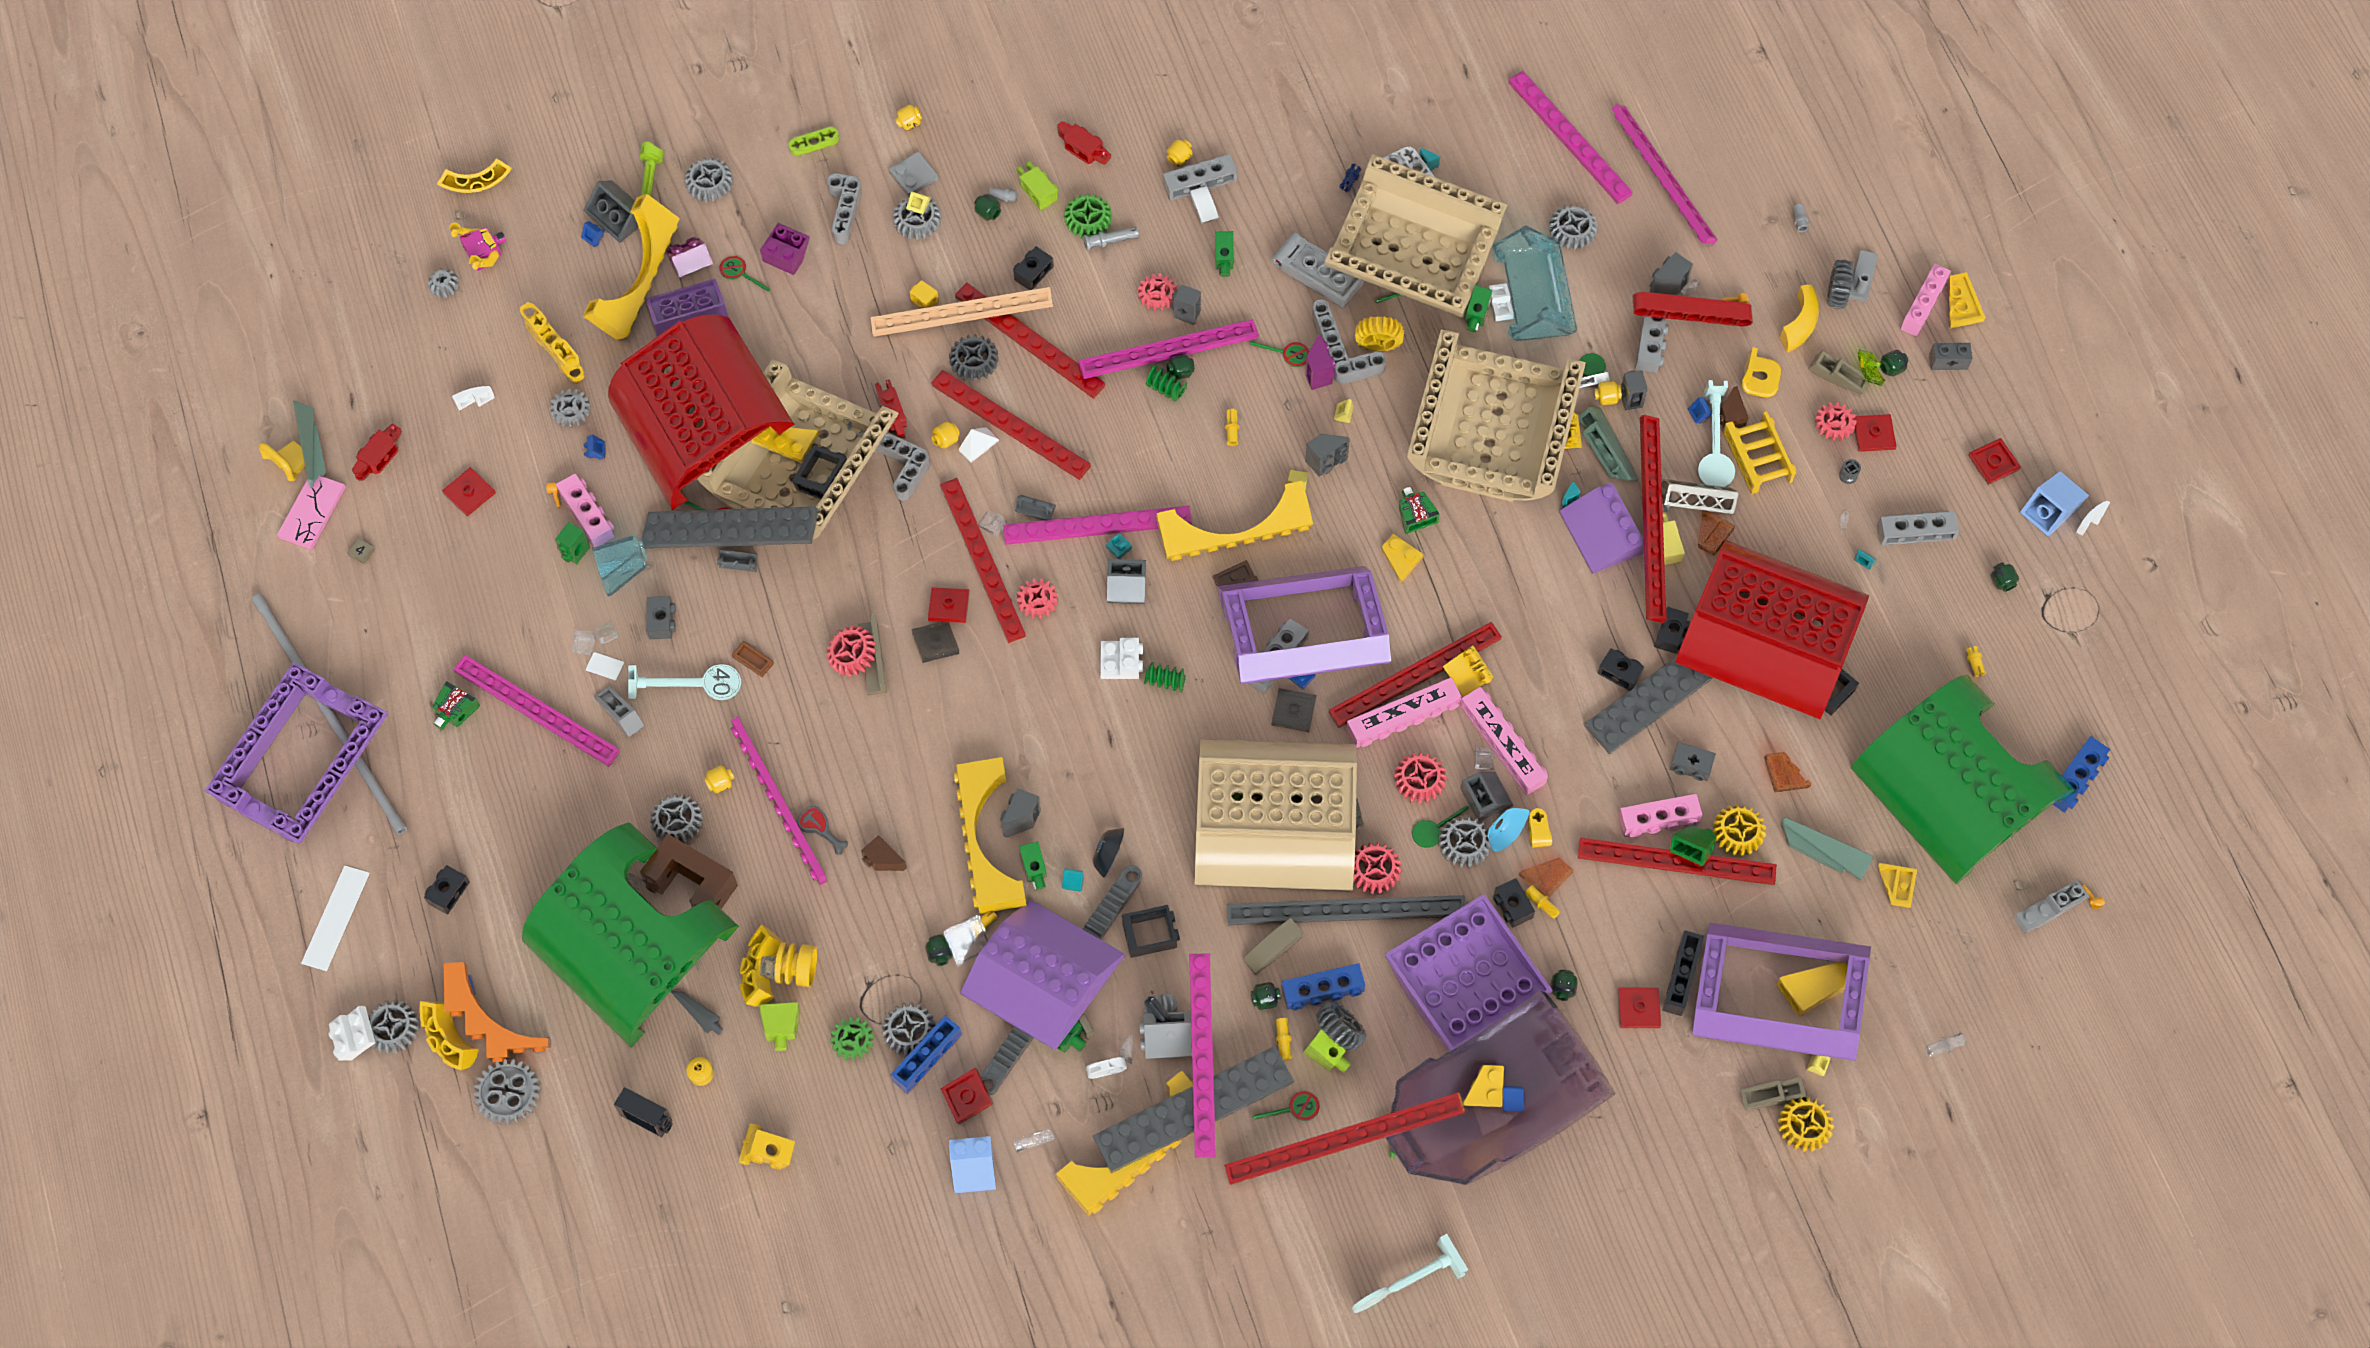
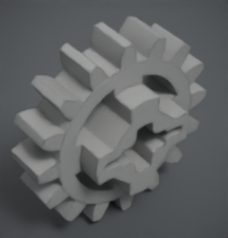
M568 388L567 393L561 390V395L555 394L556 400L550 401L552 404L549 407L551 416L557 424L561 422L563 427L569 424L570 428H572L573 423L579 426V421L585 422L584 416L590 415L588 411L591 409L589 399L585 397L584 392L579 394L578 389L571 392V389Z

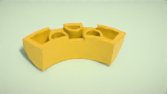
M496 158L487 169L476 174L463 175L446 169L437 184L455 192H479L498 184L509 174L512 168Z
M1812 285L1800 286L1797 295L1800 315L1790 324L1783 326L1779 338L1787 352L1805 343L1816 327L1819 316V301L1816 290Z
M762 924L747 945L750 948L746 958H742L739 972L742 974V983L739 984L745 1003L751 1006L766 1004L774 998L770 986V975L776 954L782 942L775 933Z
M420 1001L421 1026L425 1027L428 1037L426 1041L431 1050L436 1052L448 1066L459 1070L468 1069L475 1062L479 1049L470 1046L460 1037L452 1017L444 1012V1002Z

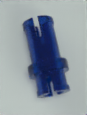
M1351 164V167L1345 172L1346 176L1339 186L1343 190L1347 184L1345 192L1350 191L1353 183L1360 176L1359 173L1362 169L1360 166L1355 169L1357 164Z

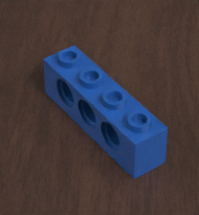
M2092 736L2089 737L2062 774L2075 791L2060 803L2056 801L2053 804L2064 813L2068 808L2073 809L2078 802L2077 795L2079 793L2083 795L2089 787L2086 784L2088 780L2093 781L2099 773L2096 770L2098 766L2101 765L2103 767L2110 758L2107 756L2110 748ZM2086 759L2091 760L2093 764L2088 763ZM2075 773L2081 774L2083 778H2079Z
M1357 963L1284 980L1281 982V989L1287 1010H1299L1305 1005L1317 1006L1326 1000L1338 1001L1348 995L1351 997L1359 996L1365 991V982L1360 964ZM1346 981L1348 985L1341 987L1338 982ZM1326 985L1329 989L1321 991L1318 987ZM1307 990L1309 995L1302 996L1299 991Z
M945 1015L890 1074L892 1082L908 1094L962 1035L961 1028Z

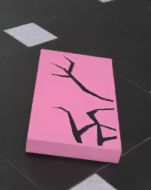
M319 476L314 482V486L309 488L307 479L277 534L278 538L312 550L346 488L345 484Z

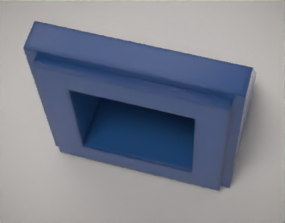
M1503 1086L1504 1111H1524V1087Z

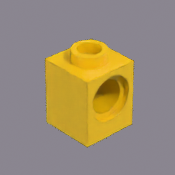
M921 280L918 284L912 286L910 299L919 308L934 307L939 302L938 291Z

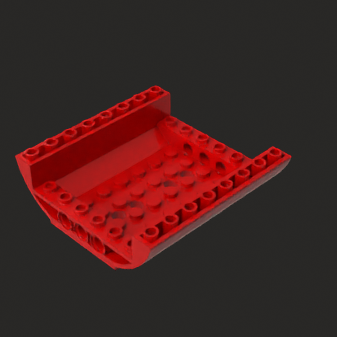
M710 314L694 317L683 322L680 320L621 362V366L615 372L608 388V398L611 406L672 510L688 500L682 488L764 430L771 427L780 435L795 425L731 319L723 315ZM671 366L670 372L664 374L665 369ZM679 380V384L676 387H672L673 382ZM695 407V411L692 414H688L689 409ZM703 420V425L696 428L697 423Z
M1725 540L1675 663L1821 720L1866 608L1869 595ZM1739 593H1747L1749 597L1742 598ZM1757 600H1765L1767 605H1760ZM1799 613L1804 619H1796L1794 614ZM1817 620L1822 626L1817 627L1813 625L1812 621Z

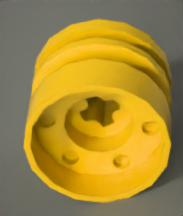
M781 942L774 965L776 983H783L785 979L786 984H791L795 976L798 986L811 987L817 966V946L802 944L799 953H797L796 943H791L789 947L788 942Z

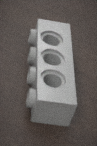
M1230 154L1221 155L1211 160H1204L1198 164L1187 165L1178 170H1170L1163 174V185L1170 201L1190 195L1189 191L1204 186L1211 189L1237 181V169Z
M1643 316L1635 370L1657 373L1659 366H1663L1664 356L1661 355V351H1665L1667 340H1663V338L1668 333L1669 325L1666 324V320L1669 319Z
M1947 510L1938 513L1922 512L1913 515L1911 513L1899 516L1885 515L1880 518L1877 524L1881 545L1955 540L1959 533L1956 512H1949Z
M1290 618L1287 623L1283 622L1278 629L1279 633L1275 637L1272 636L1267 643L1268 647L1259 653L1302 647L1308 639L1309 630ZM1288 639V640H1290L1291 642H1290V643H1284L1282 640ZM1275 680L1247 684L1264 694Z

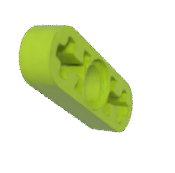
M827 127L795 137L789 141V150L791 154L799 156L835 145L839 141L838 130L834 127ZM813 138L819 140L816 144H810L809 141Z

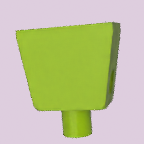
M799 1003L760 1005L767 1041H775V1050L777 1051L787 1050V1040H794L797 1036L800 1017Z
M1322 1029L1303 1052L1329 1071L1335 1066L1344 1073L1351 1065L1349 1061L1342 1057L1346 1050L1329 1038Z

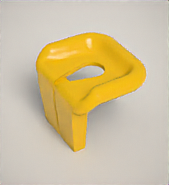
M1752 347L1746 360L1742 389L1749 395L1763 398L1772 397L1778 391L1781 367L1772 359L1758 357V348ZM1755 371H1762L1767 374V378L1760 380L1753 377L1752 374Z
M294 440L278 452L264 442L258 445L261 457L271 460L279 468H282L289 481H295L297 474L305 467L302 448Z

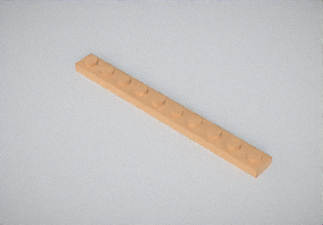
M1047 287L871 317L872 333L875 337L1053 307L1051 289Z

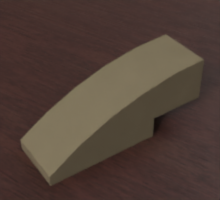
M1824 351L1815 356L1809 367L1810 371L1823 379L1859 394L1865 391L1870 381L1869 377L1843 359L1837 361Z
M1290 918L1263 939L1243 960L1256 975L1285 954L1288 948L1302 939L1303 932Z
M1802 1077L1785 1081L1776 1080L1740 1089L1745 1110L1790 1104L1791 1100L1797 1102L1801 1097L1804 1101L1808 1097Z

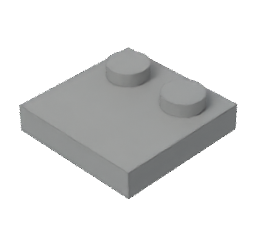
M919 152L889 169V173L908 197L911 191L917 193L939 180L938 175Z

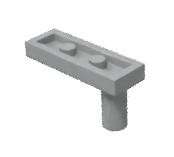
M1860 250L1849 299L1866 303L1878 254Z

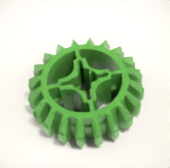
M1087 192L1086 196L1080 194L1079 198L1073 197V201H1069L1068 206H1065V225L1068 227L1069 232L1073 231L1074 236L1079 234V237L1082 238L1084 235H1096L1098 232L1107 231L1108 226L1111 224V207L1108 205L1107 200L1103 201L1102 196L1096 198L1095 193L1093 196H1089Z

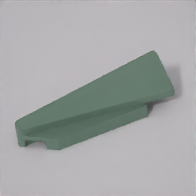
M293 401L309 488H312L319 476L322 477L326 473L317 425H314V408L298 401Z
M1589 407L1578 419L1586 429L1582 432L1609 477L1629 481L1638 480L1602 409Z
M1784 817L1781 823L1789 847L1841 874L1845 869L1857 879L1862 880L1873 859L1872 855L1789 818Z

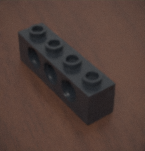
M1684 930L1662 1011L1682 1016L1688 1000L1704 938L1703 935Z

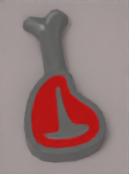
M810 806L798 817L797 823L800 830L806 833H817L819 836L824 837L834 846L836 854H842L843 848L848 846V841H840L831 834L828 819L819 807Z

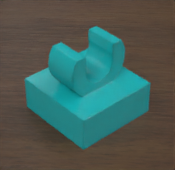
M1119 533L1106 544V548L1117 559H1120L1132 549V545Z

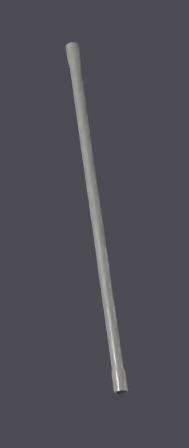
M262 594L254 595L251 599L259 613L262 614L291 663L295 662L306 668L272 614ZM315 700L338 739L344 745L349 736L332 708ZM360 755L355 763L356 768L386 814L396 834L404 833L407 827L392 807Z

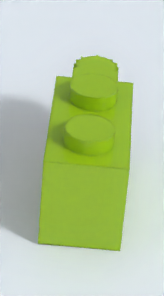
M1030 161L1025 163L1026 168L1029 170L1028 172H1025L1020 166L1017 167L1016 171L1020 177V187L1040 211L1058 201L1059 190L1055 183H1051L1048 180L1045 171H1041L1038 166L1035 167Z

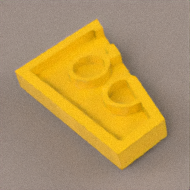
M1968 273L1951 275L1948 279L1949 329L1983 322L1985 315Z
M769 427L754 437L752 443L802 463L818 437L819 431L789 428L779 435L773 428Z

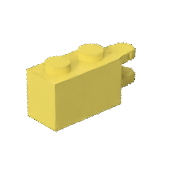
M1663 512L1665 565L1682 562L1685 552L1675 520L1669 521L1666 512Z

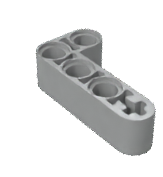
M831 174L827 178L829 193L834 197L840 198L832 225L834 241L837 244L843 245L849 241L862 196L861 183L855 176Z

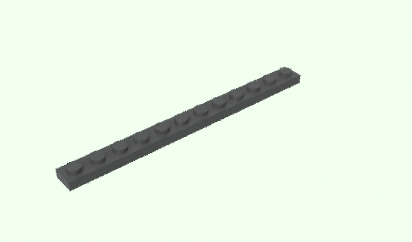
M1464 895L1227 904L1228 925L1284 923L1290 918L1295 923L1447 917L1465 906Z

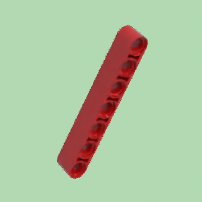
M1637 292L1632 296L1633 313L1638 316L1746 327L1753 323L1752 306L1749 303L1650 292Z

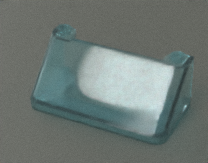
M1525 225L1493 244L1494 258L1505 265L1516 323L1509 326L1508 333L1510 338L1516 341L1569 336L1575 333L1577 325L1559 243L1555 239Z

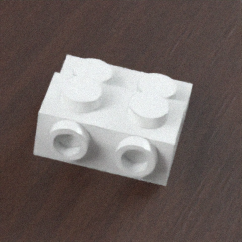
M1139 638L1101 641V679H1139V672H1143V660H1139V654H1143V643H1139Z
M358 1006L348 1015H339L329 1023L330 1030L328 1035L333 1040L335 1047L333 1053L338 1060L352 1061L375 1043L366 1006Z

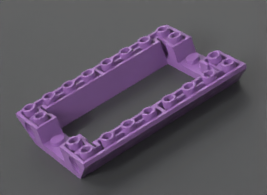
M1366 566L1217 586L1224 618L1229 622L1234 643L1233 655L1240 684L1391 663L1388 630L1372 572ZM1352 583L1353 598L1355 602H1359L1365 624L1364 638L1257 653L1244 601L1348 587Z
M293 662L204 791L232 810L290 842L301 844L389 713L358 696L353 697L330 685L325 678ZM306 694L358 722V725L295 816L297 820L295 821L287 813L279 809L278 811L253 798L247 791L241 788Z
M1710 923L1696 1003L1693 1036L1856 1061L1871 946ZM1726 945L1848 963L1839 1031L1717 1012Z

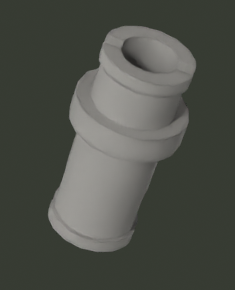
M990 187L989 194L995 199L1004 200L1007 203L1009 201H1017L1018 192L1016 190L1012 191L1010 188L998 189Z
M1797 204L1793 207L1795 215L1794 224L1798 232H1806L1809 229V219L1806 217L1804 205Z

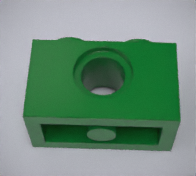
M569 522L555 538L561 558L568 563L573 562L577 565L590 548L584 531Z

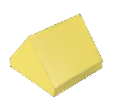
M1351 399L1337 404L1334 420L1350 423L1354 408Z
M1812 1054L1806 1070L1824 1076L1830 1062V1057Z

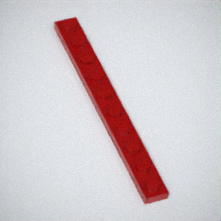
M967 282L955 294V298L960 302L988 298ZM1006 314L984 318L1094 399L1105 387V382L1096 376L1083 379L1076 361L1013 315Z
M943 369L931 382L934 388L1078 480L1091 467V464Z
M958 478L941 483V490L1007 642L1011 643L1026 637V633Z
M1490 622L1329 709V714L1338 728L1347 724L1348 720L1373 710L1443 672L1445 664L1472 645L1479 652L1500 641L1502 636L1494 624Z
M1580 838L1578 859L1774 885L1776 882L1777 864L1711 855L1702 866L1670 852L1669 849Z

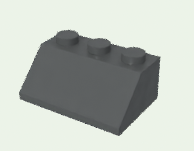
M612 180L598 181L583 211L618 242H622L639 228L634 214L630 212L635 200Z

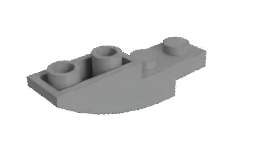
M2077 880L2048 895L2044 900L2017 913L2013 919L2024 934L2064 914L2087 899L2089 895Z

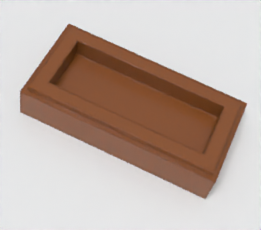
M745 641L732 653V658L760 677H763L774 664L773 660Z

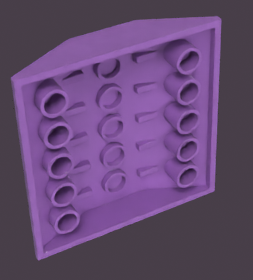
M1485 894L1384 955L1412 1005L1428 1028L1451 1053L1459 1050L1553 991Z
M1029 900L1026 903L1027 906L1020 907L1001 923L979 952L960 993L1056 1051L1125 957V953L1036 902Z

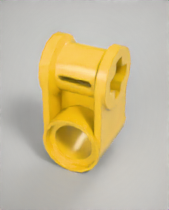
M1540 808L1533 809L1528 818L1531 848L1551 846L1552 836L1547 814Z

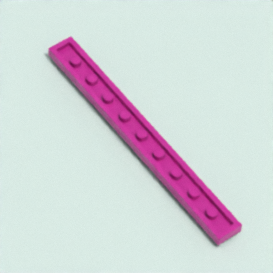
M1524 71L1509 79V84L1617 204L1632 196L1633 192Z
M1616 104L1612 108V111L1615 113V119L1624 126V132L1632 138L1633 145L1641 151L1642 158L1652 167L1651 171L1661 180L1660 184L1668 190L1671 200L1677 203L1680 213L1686 216L1689 226L1697 232L1698 239L1702 243L1713 245L1718 240L1626 106Z
M1252 319L1078 360V365L1083 379L1167 360L1172 356L1188 355L1256 339L1259 333Z
M1190 506L1003 525L1005 545L1158 529L1156 514L1175 509L1178 516L1192 525Z
M464 655L453 669L461 677L609 767L619 755L620 750L467 655Z
M738 717L732 719L733 727L730 729L734 737H739L741 743H739L741 750L744 754L748 753L750 758L747 760L751 768L757 769L759 773L756 775L761 785L765 784L767 788L765 793L770 801L774 800L776 805L773 807L778 817L782 815L785 820L782 824L787 833L791 831L793 835L791 840L795 848L799 847L802 851L800 857L804 864H809L811 869L808 871L813 881L817 879L819 884L822 885L827 882L821 866Z
M1210 953L1189 954L1194 1158H1215Z

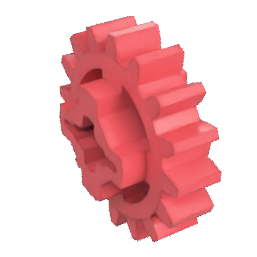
M1152 273V278L1145 276V281H1140L1138 298L1141 299L1142 305L1147 304V309L1153 307L1154 311H1156L1160 307V310L1163 311L1164 306L1170 308V303H1174L1172 297L1175 290H1177V285H1174L1173 279L1168 280V275L1163 278L1161 273L1157 277Z
M1829 402L1828 406L1823 405L1821 410H1818L1815 418L1817 423L1816 429H1821L1820 435L1826 434L1825 439L1830 436L1832 441H1835L1836 437L1842 441L1844 436L1848 438L1850 433H1853L1856 425L1854 420L1856 415L1850 414L1851 408L1845 409L1846 404L1841 407L1839 402H1836L1835 406Z
M1034 578L1031 584L1026 581V587L1020 586L1021 592H1017V605H1020V611H1024L1025 616L1031 614L1032 619L1036 615L1042 619V614L1048 617L1049 610L1054 612V606L1058 605V594L1055 592V587H1050L1049 581L1044 584L1043 579L1036 582Z

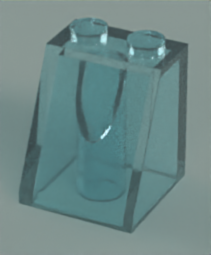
M636 534L592 548L607 596H612L647 567L645 560H648L642 540L638 541Z

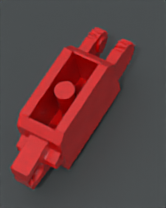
M1060 121L1057 126L1058 135L1064 140L1065 149L1086 164H1092L1094 161L1105 165L1111 159V154L1103 147V142L1098 136H1093L1086 128L1080 127L1077 124L1072 126L1069 123Z
M890 379L886 380L887 390L882 391L881 385L875 383L880 408L884 406L899 413L889 432L895 431L897 437L901 439L906 438L903 429L907 427L906 417L895 387L892 386Z
M391 424L384 431L379 429L369 438L368 443L358 451L356 456L357 462L352 468V472L357 480L362 481L366 479L371 472L379 474L398 452L396 441L402 433L401 428Z

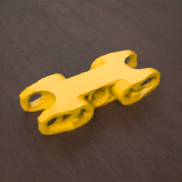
M527 302L522 305L520 313L525 320L526 329L535 341L544 347L570 381L578 383L584 379V371L580 366L579 357L567 341L557 334L547 322L544 314L534 304ZM532 308L534 309V314L526 316L524 314L525 310ZM574 369H578L580 371V375L577 377H572L570 375V372Z

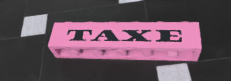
M1451 677L1348 720L1346 729L1353 743L1356 744V748L1360 746L1366 747L1374 740H1382L1393 732L1404 731L1407 726L1412 724L1418 725L1426 718H1435L1445 710L1456 709L1461 703L1462 696Z
M1479 687L1461 698L1460 707L1524 793L1529 795L1546 784L1548 778L1547 771L1536 762L1534 753L1527 750L1524 740L1515 734L1512 724L1509 721L1506 722L1503 718L1501 709L1498 706L1495 707L1491 702L1492 699L1487 691L1484 692Z

